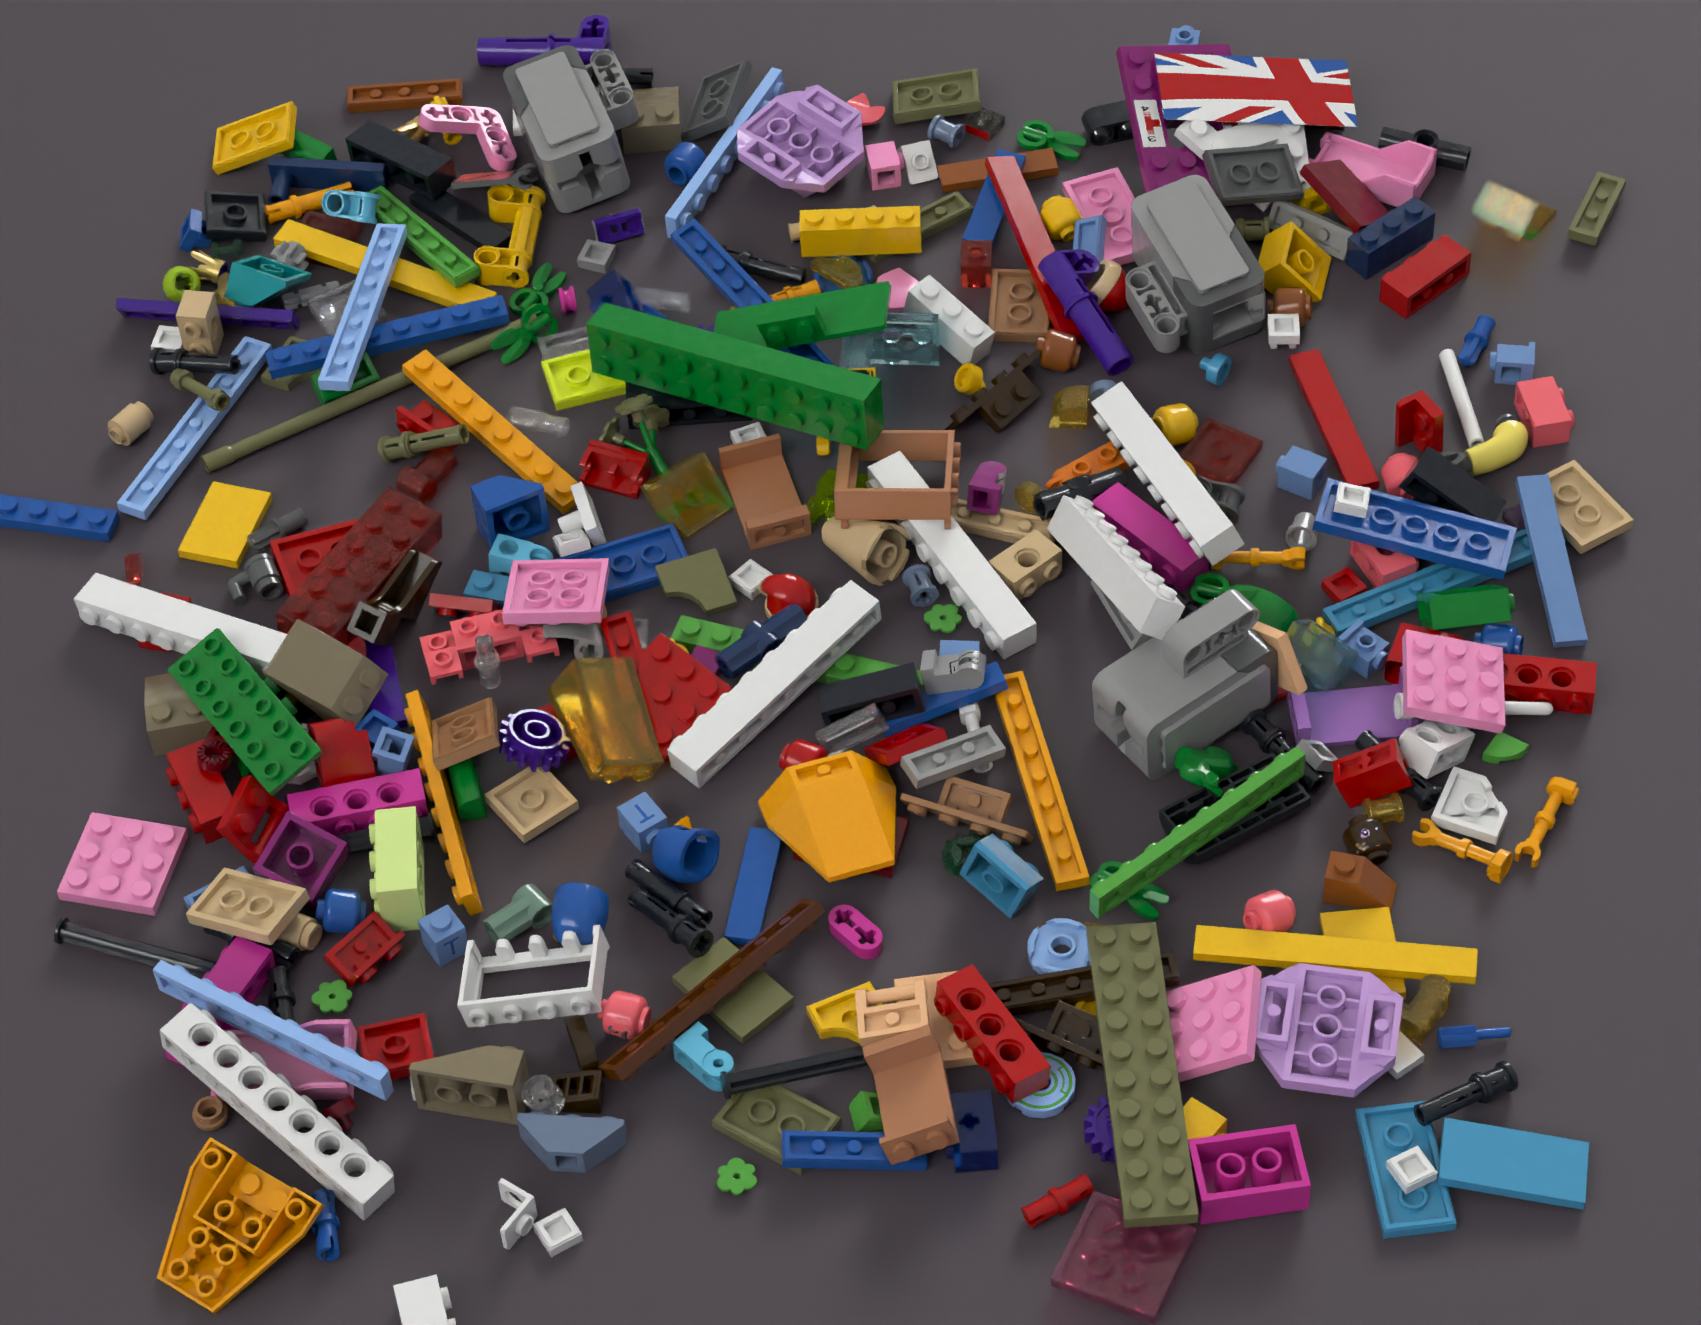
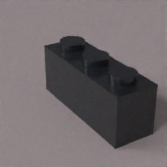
M1427 446L1417 457L1398 486L1421 503L1493 522L1496 521L1507 502L1430 446Z
M914 662L818 686L820 712L829 736L925 712L922 685Z

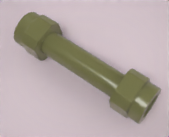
M177 368L171 373L170 382L176 389L181 392L187 390L205 399L206 405L213 410L224 411L228 408L230 397L222 389L217 387L210 389L196 381L193 373L186 369Z

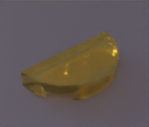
M839 255V258L825 259V256H820L811 261L812 270L841 289L862 286L863 284L861 267L849 257Z

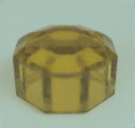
M1028 480L1022 482L1014 489V498L1022 509L1033 513L1035 512L1032 504L1034 502V495L1041 492L1042 489L1039 485Z

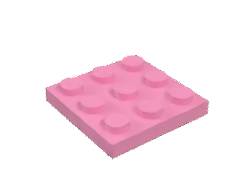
M609 558L513 560L502 612L503 625H559L561 623L588 625L601 623L610 571Z
M1406 629L1402 637L1403 715L1502 733L1506 726L1503 648Z
M92 812L57 890L59 900L155 916L188 839L187 828Z
M1255 965L1166 991L1179 1082L1254 1061L1262 974Z

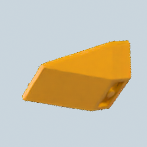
M852 750L787 767L758 801V806L767 827L829 883L895 865L896 786L885 766Z
M210 1137L189 1169L157 1278L216 1314L305 1237L324 1205L297 1188H291L249 1163L235 1151Z

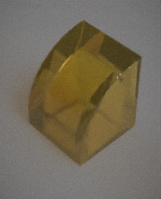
M1089 385L1069 386L1060 390L1054 396L1049 428L1087 430Z

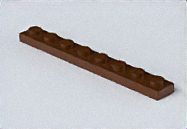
M800 899L602 1063L598 1068L603 1071L604 1077L621 1082L633 1078L639 1072V1067L643 1063L662 1054L667 1043L691 1028L690 1024L697 1018L711 1013L716 1008L715 1003L724 996L736 992L742 986L741 982L745 978L764 969L767 965L766 961L774 954L788 949L792 944L791 940L799 933H804L813 928L817 923L816 919L825 913L820 902L817 900Z

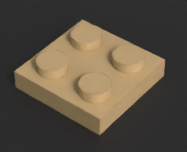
M529 766L484 794L486 803L524 844L579 809L578 800L550 771L545 772L541 767H537L536 772H532Z

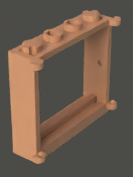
M883 430L868 450L840 443L834 487L835 520H841V529H848V520H944V529H951L952 507H958L961 442H955V430ZM898 451H901L908 461H946L944 488H856L859 461H880Z

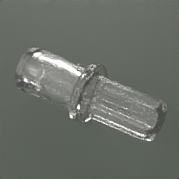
M634 287L631 289L630 302L637 305L645 302L651 307H656L657 311L667 309L688 313L691 306V294L666 291L664 287H660L659 290Z
M513 406L508 411L507 421L511 424L531 428L534 433L542 431L565 438L569 431V418L547 414L543 409L534 411Z
M488 634L485 636L479 635L475 639L477 655L474 659V664L479 670L481 686L485 685L486 689H494L501 683L498 668L500 657L494 650L493 638Z

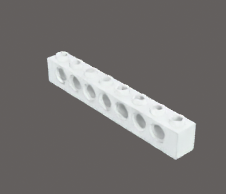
M190 1003L160 1029L162 1047L327 1190H332L335 1196L363 1221L395 1193L394 1173L384 1161L379 1160L377 1162L368 1154V1150L362 1142L356 1138L351 1140L346 1136L335 1119L330 1116L325 1118L319 1113L316 1105L308 1096L298 1095L292 1089L290 1082L282 1074L277 1073L275 1075L271 1072L259 1054L256 1052L249 1053L243 1048L239 1038L229 1030L223 1031L217 1025L215 1018L207 1010L202 1009L200 1011ZM203 1041L211 1042L207 1046L197 1045L198 1043ZM225 1063L236 1064L230 1068L222 1067ZM252 1084H259V1085H261V1086H260L259 1088H257V1089H248V1088H247L249 1085H252ZM281 1105L286 1107L282 1111L272 1110L275 1106ZM303 1127L312 1129L307 1133L297 1132L298 1129ZM327 1149L337 1150V1152L332 1155H325L322 1153ZM353 1171L363 1172V1174L359 1177H351L348 1175L350 1172Z

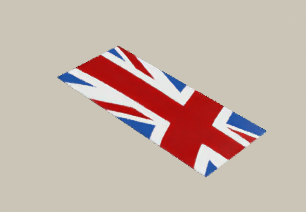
M1154 53L1164 119L1192 121L1194 119H1201L1203 121L1358 127L1346 61Z

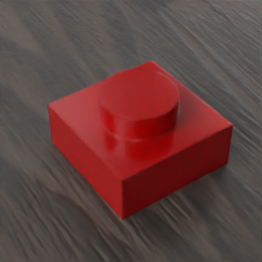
M1349 567L1323 579L1321 589L1335 604L1364 593L1368 588Z

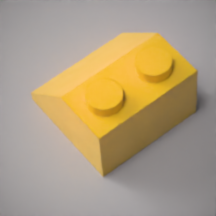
M1290 221L1264 237L1258 260L1265 274L1264 287L1272 295L1279 288H1303L1307 295L1312 296V302H1318L1322 299L1332 257Z

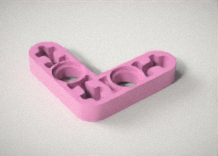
M426 104L421 108L418 118L420 127L430 132L476 134L490 167L496 171L512 170L517 154L503 120L496 110L488 107Z

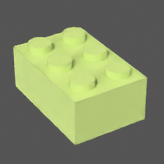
M416 806L375 810V824H369L371 845L375 844L374 851L369 852L371 872H374V879H370V895L372 900L375 899V912L394 932H399L400 930H420L418 920L426 916L424 844Z

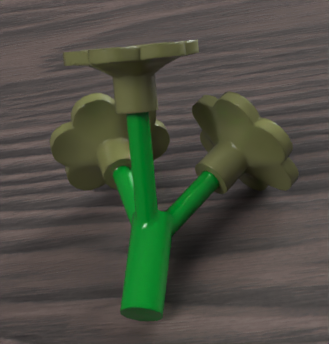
M647 394L628 398L621 405L616 406L615 411L621 415L631 413L633 425L640 428L647 448L627 440V436L619 433L621 428L619 424L620 418L616 416L606 423L599 441L612 445L615 444L620 447L626 446L635 451L648 454L649 460L656 472L662 477L670 469L656 447V434L658 433V428L669 425L670 412L668 409L659 408L654 404L648 405L653 401V398Z

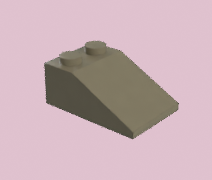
M679 86L633 90L640 116L635 123L621 128L624 154L673 150L676 145L682 142Z
M300 619L295 621L263 673L324 720L342 718L345 722L353 721L355 726L361 721L389 675L361 653Z
M170 673L145 677L144 709L146 727L154 756L167 754L202 739L205 741L206 735L213 725Z
M487 1045L414 1062L409 1067L418 1109L518 1125L517 1115L518 1113H525L532 1091L524 1050H518L512 1046Z

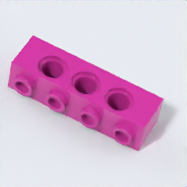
M420 768L287 794L289 811L332 835L369 828V824H375V810L416 806L418 817L428 815Z

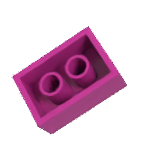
M1296 1124L1188 1139L1201 1225L1309 1209L1311 1184Z

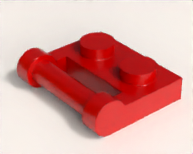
M252 775L242 777L216 830L249 861L256 863L286 812L289 811V805L278 801L273 795H270ZM266 811L270 817L255 844L251 839Z

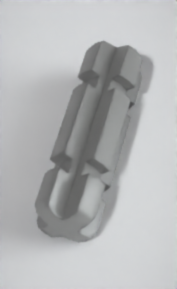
M334 280L325 283L326 286L323 287L319 284L299 289L296 294H294V291L284 293L282 295L284 308L286 310L298 309V305L306 307L326 302L325 298L330 300L340 298V285L338 281Z

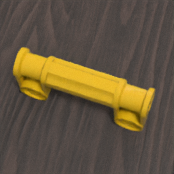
M495 185L490 187L487 192L489 217L496 223H514L509 248L482 246L475 250L474 262L479 266L481 275L476 277V281L484 286L522 288L529 281L527 271L533 262L536 240L542 219L541 206L545 203L546 194L536 186L522 190L512 185Z

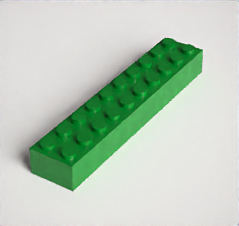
M606 302L586 323L593 373L864 450L870 448L884 429L881 378Z

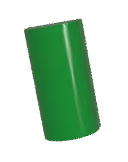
M295 129L293 148L280 152L289 158L337 160L333 147Z
M367 352L363 354L350 391L320 390L318 378L321 372L311 376L314 393L321 405L380 381V377Z
M473 757L449 766L448 771L460 818L467 821L486 818L488 813L477 766Z

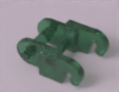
M241 238L234 239L231 246L219 247L218 242L211 243L214 258L220 259L221 254L234 252L236 256L243 254Z

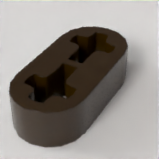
M583 1015L565 1017L568 1036L580 1071L600 1070Z

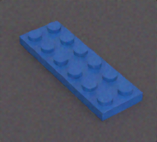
M1327 479L1312 530L1503 580L1517 530L1516 527L1375 490L1370 491L1365 518L1333 512L1338 484L1341 481Z

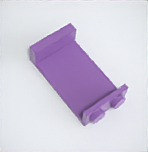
M1400 667L1399 684L1302 692L1299 695L1287 691L1286 699L1296 746L1301 739L1318 740L1326 747L1355 745L1358 736L1366 730H1370L1381 742L1394 738L1399 740L1401 734L1408 727L1412 728L1423 723V719L1415 717L1411 720H1397L1395 718L1394 698L1396 693H1403V667Z

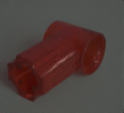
M447 447L432 450L415 467L409 465L402 469L396 480L397 490L423 504L428 503L435 496L438 483L458 465L457 457Z

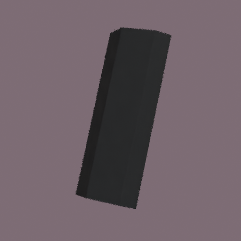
M1272 752L1219 779V787L1222 789L1223 795L1229 789H1236L1246 782L1248 777L1255 771H1261L1269 766L1276 758L1274 753ZM1296 780L1186 857L1183 861L1197 865L1310 807V795ZM1204 787L1160 809L1159 819L1166 836L1170 835L1176 826L1184 825L1193 819L1203 807H1210L1221 798Z

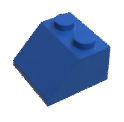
M497 475L470 486L477 529L490 550L498 533L527 540L550 530L545 492L541 483Z

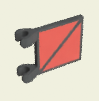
M528 162L516 170L460 174L451 183V189L510 184L519 189L526 190L532 186V183L523 184L520 179L526 182L538 180L539 176H529L528 174L531 171L527 169L528 167H537V163Z

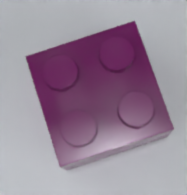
M287 811L254 865L253 871L256 876L306 888L310 899L305 905L316 911L317 899H323L350 851L347 842Z

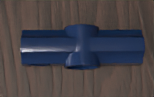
M796 603L794 605L790 604L765 622L755 620L748 624L743 630L740 639L715 655V662L719 666L721 673L728 679H734L760 660L762 661L769 651L775 650L784 642L789 632L798 629L807 620L803 609Z

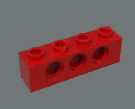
M1503 653L1505 701L1549 702L1553 706V711L1592 714L1597 662Z
M973 964L937 981L934 998L936 1010L942 1017H947L953 1025L957 1038L961 1042H966L972 1050L973 1057L978 1066L981 1068L985 1067L999 1093H1004L1013 1104L1048 1086L1051 1065Z

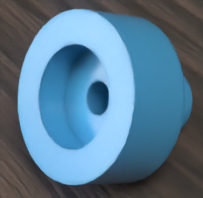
M1221 353L1215 354L1212 359L1203 357L1199 367L1206 371V381L1217 386L1222 385L1230 372L1232 359Z

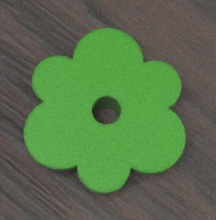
M936 604L932 607L931 611H927L924 614V621L930 625V629L933 632L952 633L955 631L956 625L961 623L962 617L958 614V608L955 605L947 604L943 607L941 604Z
M335 980L331 984L328 982L320 984L319 991H316L311 999L312 1003L320 1007V1011L324 1014L331 1011L342 1013L348 1007L347 1001L352 999V992L347 989V985L343 980Z
M732 1158L727 1166L723 1165L718 1168V1189L723 1192L731 1191L733 1195L738 1196L744 1190L755 1188L757 1179L754 1175V1165L745 1164L741 1158Z

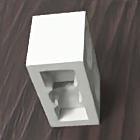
M1425 720L1423 723L1404 730L1399 738V744L1409 767L1428 779L1464 762L1475 733L1463 726Z

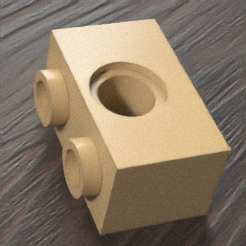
M184 290L176 313L183 348L193 354H218L224 332L214 292Z
M1035 529L988 562L1020 601L1024 597L1031 596L1037 588L1046 582L1058 577L1062 572V550Z

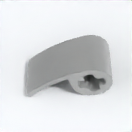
M543 624L544 638L574 639V654L579 662L589 665L598 662L602 658L603 634L602 629L597 624Z

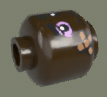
M1366 814L1354 817L1348 822L1349 827L1343 832L1342 839L1349 854L1366 857L1376 866L1389 858L1388 853L1392 850L1393 843L1381 819L1377 817L1368 818Z

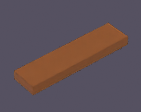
M462 78L348 86V113L417 109L434 101L433 98L435 96H439V98L445 97L449 105H463Z
M1053 148L1018 153L1026 155V163L1022 170L1024 180L1059 175ZM986 158L937 165L942 193L983 187L988 174L984 165Z

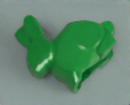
M1182 746L1175 755L1174 765L1179 770L1180 777L1193 785L1206 787L1219 798L1223 795V791L1219 787V779L1238 770V766L1232 762V758L1226 750L1216 746L1207 747L1205 750Z

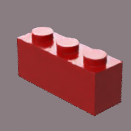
M1442 235L1437 240L1428 243L1416 255L1408 257L1399 267L1387 272L1382 277L1379 301L1403 318H1409L1469 275L1471 252L1447 235Z
M202 739L167 753L169 767L164 770L171 787L178 786L180 790L176 792V796L182 810L189 809L191 813L187 817L194 834L201 833L205 843L209 844L224 837L216 828L232 795L220 772H207L198 766L197 749L204 742Z

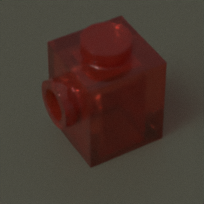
M962 240L961 288H991L992 240Z

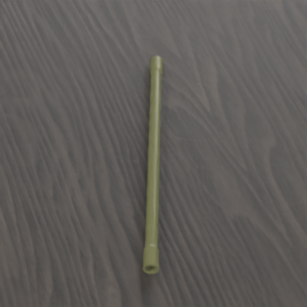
M535 313L530 317L529 323L537 318ZM520 319L515 320L501 329L440 354L435 358L447 368L491 350L490 343L499 334L508 329L522 328ZM401 371L232 445H226L202 455V463L208 473L233 463L236 459L414 382Z

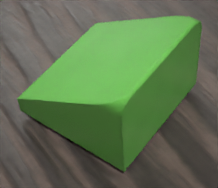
M860 1091L849 1105L855 1132L884 1130L877 1093Z

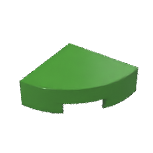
M1503 732L1497 733L1483 752L1482 760L1492 764H1499L1500 761L1513 759L1517 761L1528 753L1529 744Z

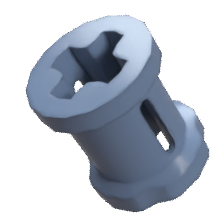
M938 114L932 119L927 136L931 140L939 139L949 144L950 148L957 149L965 137L966 127L961 123L955 125L948 122L944 116Z
M923 564L907 568L902 575L904 584L911 591L910 600L912 604L919 607L930 606L939 597L938 589L932 585L930 580V569ZM916 574L918 575L919 580H916V578H915V575H916ZM925 591L926 597H923L922 592Z

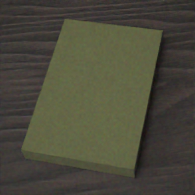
M978 68L892 82L895 124L933 119L938 114L945 117L981 111Z
M723 936L712 945L704 956L695 958L672 976L673 984L686 995L738 952L739 949ZM763 970L745 978L741 982L742 986L736 992L721 998L715 1003L716 1008L708 1014L742 1045L794 1005V996Z
M775 1085L733 1094L731 1099L726 1102L712 1120V1126L714 1129L782 1165V1130L837 1131L841 1126V1117L781 1085ZM788 1168L801 1176L807 1170V1168Z

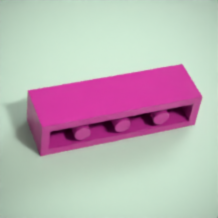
M1119 482L1091 501L1094 503L1093 508L1105 515L1104 520L1117 528L1115 532L1125 537L1129 541L1127 545L1140 553L1139 558L1152 565V570L1165 579L1164 582L1167 584H1172L1179 591L1183 592L1195 582L1197 576L1209 572V561L1203 556L1199 559L1189 545L1192 538L1189 537L1185 540L1174 523Z
M236 936L232 943L222 950L218 962L203 978L211 980L218 988L228 993L231 991L238 993L245 1001L253 1004L269 982L267 971L276 966L273 952L269 948ZM184 1003L183 1006H182V1008H181V1011H182L188 1004ZM215 1018L217 1025L222 1030L235 1029V1027ZM203 1041L198 1043L197 1045L207 1046L211 1042ZM164 1049L167 1059L184 1066Z

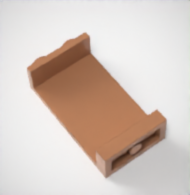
M779 433L718 448L721 472L750 550L812 535L810 512L807 504L801 505L782 455Z
M929 1024L862 1047L864 1058L874 1074L885 1137L879 1138V1144L891 1165L905 1162L960 1142L941 1046Z

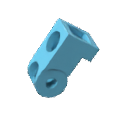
M498 533L488 554L489 573L502 575L504 572L510 574L513 560H553V554L547 548L533 542Z
M698 1021L673 1042L674 1060L712 1091L721 1092L720 1072L734 1073V1062L729 1053L717 1050L709 1043L708 1029Z

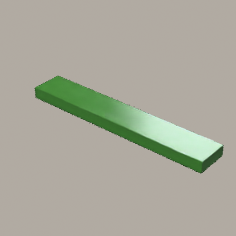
M382 185L368 192L381 195V198L377 200L375 218L378 220L377 222L382 224H406L408 234L404 245L455 288L481 275L480 268L475 262Z

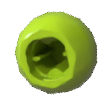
M175 266L168 270L164 276L163 290L166 296L173 302H181L184 290L200 291V279L197 273L189 267Z

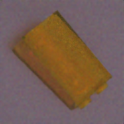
M632 657L573 659L546 692L590 780H605L607 783H612L621 779H634L638 782L650 779L653 773L662 765L663 759Z

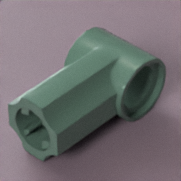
M526 884L516 891L510 904L483 921L484 928L495 944L499 939L510 941L531 926L535 929L546 926L552 920L551 911L553 903L534 884Z

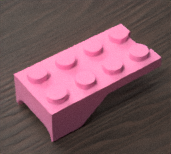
M1326 131L1320 140V148L1322 149L1315 160L1309 158V164L1341 159L1380 202L1398 207L1413 197L1420 199L1435 175L1437 149L1410 140L1380 149Z
M351 1019L313 1020L300 1024L302 1029L313 1034L320 1033L327 1037L331 1043L341 1048L349 1047L356 1052L357 1031ZM229 1030L239 1038L242 1047L249 1053L256 1052L259 1054L271 1072L275 1075L277 1073L282 1074L290 1082L292 1089L298 1095H306L311 1100H340L348 1095H351L352 1099H354V1085L242 1030ZM225 1063L222 1067L230 1068L236 1064ZM252 1084V1085H249L247 1088H248V1089H257V1088H259L261 1085H259V1084ZM211 1089V1096L217 1097L218 1099L224 1101L219 1095H217Z

